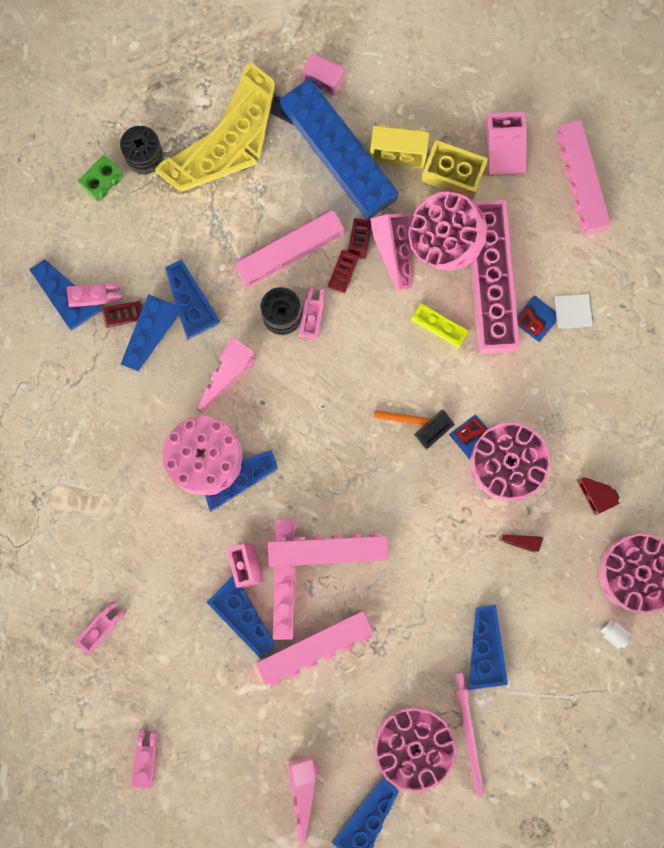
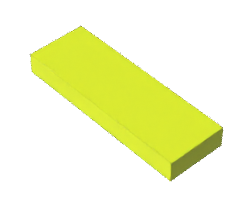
M420 303L411 318L415 323L460 348L469 333V330L422 303Z

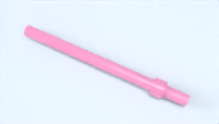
M463 672L455 673L458 686L456 690L457 698H460L475 791L476 795H483L484 790L468 703L469 691L465 686Z

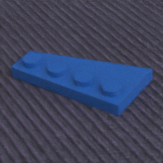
M45 259L29 269L71 331L102 311V308L98 305L69 307L67 287L75 285Z
M181 259L165 267L186 339L189 340L219 325L220 320L183 260Z
M232 576L206 603L262 659L275 646V643L243 587L236 588L234 576Z
M496 605L475 607L468 690L508 685Z

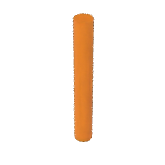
M377 410L374 412V418L425 425L431 419Z

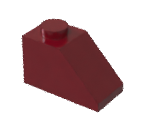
M586 477L577 480L594 515L620 504L618 501L620 499L619 495L611 486Z

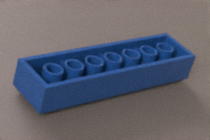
M311 78L280 98L281 109L366 220H370V218H373L397 201L399 192Z

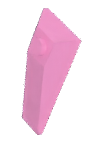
M411 213L386 214L370 218L374 240L396 290L411 288L412 265L410 264V255L413 254V250L410 247L408 237L409 227L412 224Z
M230 338L219 359L221 360V366L214 370L212 374V386L208 385L199 402L197 409L203 413L246 372L248 367L251 368L256 358H254V352L235 338Z
M313 757L289 760L288 764L291 793L294 794V811L297 814L296 822L300 847H305L316 774H319L318 762H314Z

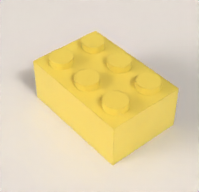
M385 125L373 126L370 156L376 163L424 168L429 132L421 129L407 130L403 127L388 128Z
M435 140L424 168L421 182L452 193L461 194L473 200L488 158Z

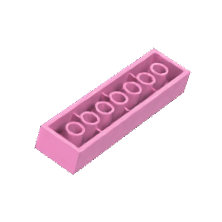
M506 200L477 201L474 203L484 213L487 224L486 242L479 255L470 263L478 354L516 352L520 347Z

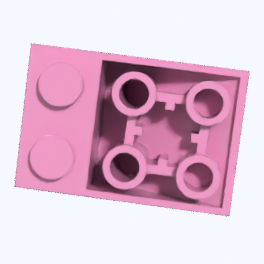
M525 112L488 114L485 121L489 175L526 173Z

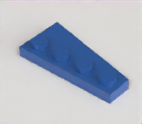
M148 294L120 365L139 372L179 316L175 304Z
M272 450L242 460L240 473L228 488L215 495H205L210 512L277 471L278 466Z
M381 777L333 838L332 844L337 848H373L375 839L383 827L382 824L389 814L399 790L384 777Z

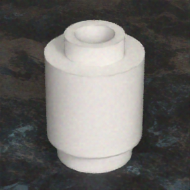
M611 619L600 630L603 633V637L617 648L621 646L625 648L631 641V638H629L631 633Z

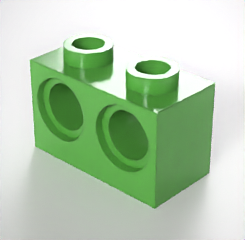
M103 155L78 182L98 202L107 196L113 186L119 184L123 174L113 162ZM107 171H112L110 175H105ZM98 183L99 186L93 189L92 186Z

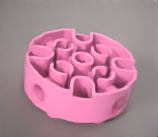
M439 192L428 197L417 207L408 233L411 249L419 260L440 271H455L469 265L479 255L486 242L487 224L484 213L469 198L458 193Z
M209 416L192 417L176 425L167 436L162 451L163 465L170 479L185 492L200 496L215 495L228 488L238 477L243 460L242 446L232 429L220 419Z
M516 422L500 423L486 430L474 444L470 457L471 475L478 487L488 496L502 501L521 500L538 491L546 480L551 465L549 449L543 438L529 427ZM508 459L513 460V464L511 466L510 464L506 463Z
M639 533L621 537L607 547L600 559L598 576L603 592L613 604L625 611L651 613L664 609V540L656 536ZM639 570H642L643 572L640 575L641 577L638 576Z
M418 706L399 708L385 717L376 732L374 750L378 767L385 778L399 789L412 792L431 789L443 782L453 768L456 754L453 734L445 721L430 709ZM417 744L419 750H415L413 753L410 746Z

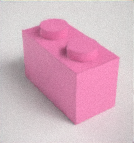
M311 53L302 70V81L311 78L318 88L335 95L344 78V68L338 63L327 61L323 56H316Z
M241 544L227 549L236 588L249 587L264 582L254 544Z

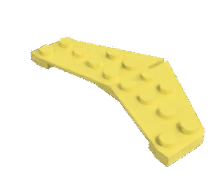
M250 62L243 71L241 81L220 124L211 133L171 159L167 158L155 168V171L177 190L185 191L258 164L257 160L246 151L260 161L275 92L274 80Z

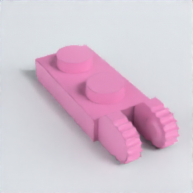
M120 283L67 287L69 307L121 301L122 295L120 293L106 295V292L118 291L121 288Z
M309 286L299 337L318 340L324 308L325 288H321L319 301L312 300L314 286Z
M115 601L111 602L103 612H100L75 641L88 655L93 653L126 613L122 609L112 620L107 616L116 607L117 603Z
M140 729L138 744L135 750L131 787L151 789L157 752V730H152L150 734V745H143L145 729Z

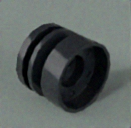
M141 125L130 127L124 132L120 140V148L128 166L138 174L147 175L154 173L155 168L164 160V152L157 134L151 128Z
M278 287L271 289L264 295L260 308L267 329L274 334L282 336L297 330L301 324L302 312L300 300L296 293L289 288Z

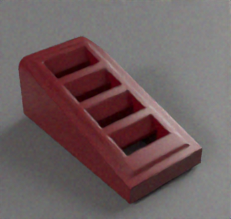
M354 218L348 252L359 256L361 259H366L372 226L371 220ZM356 226L366 227L367 230L356 228Z
M341 250L328 284L329 288L345 294L359 261V256ZM343 259H346V260L351 261V262H353V263L351 264V263H349V262L343 261ZM342 265L344 267L350 268V270L347 271L345 269L340 268V266ZM337 273H341V274H343V275H346L347 278L338 276ZM334 280L343 282L344 286L335 283Z
M140 301L103 307L102 315L105 327L111 328L138 321L142 311ZM133 307H135L137 316H133ZM124 309L128 310V318H126ZM117 311H120L122 319H118ZM109 313L113 314L114 320H110Z
M502 535L499 537V540L536 553L540 551L543 537Z

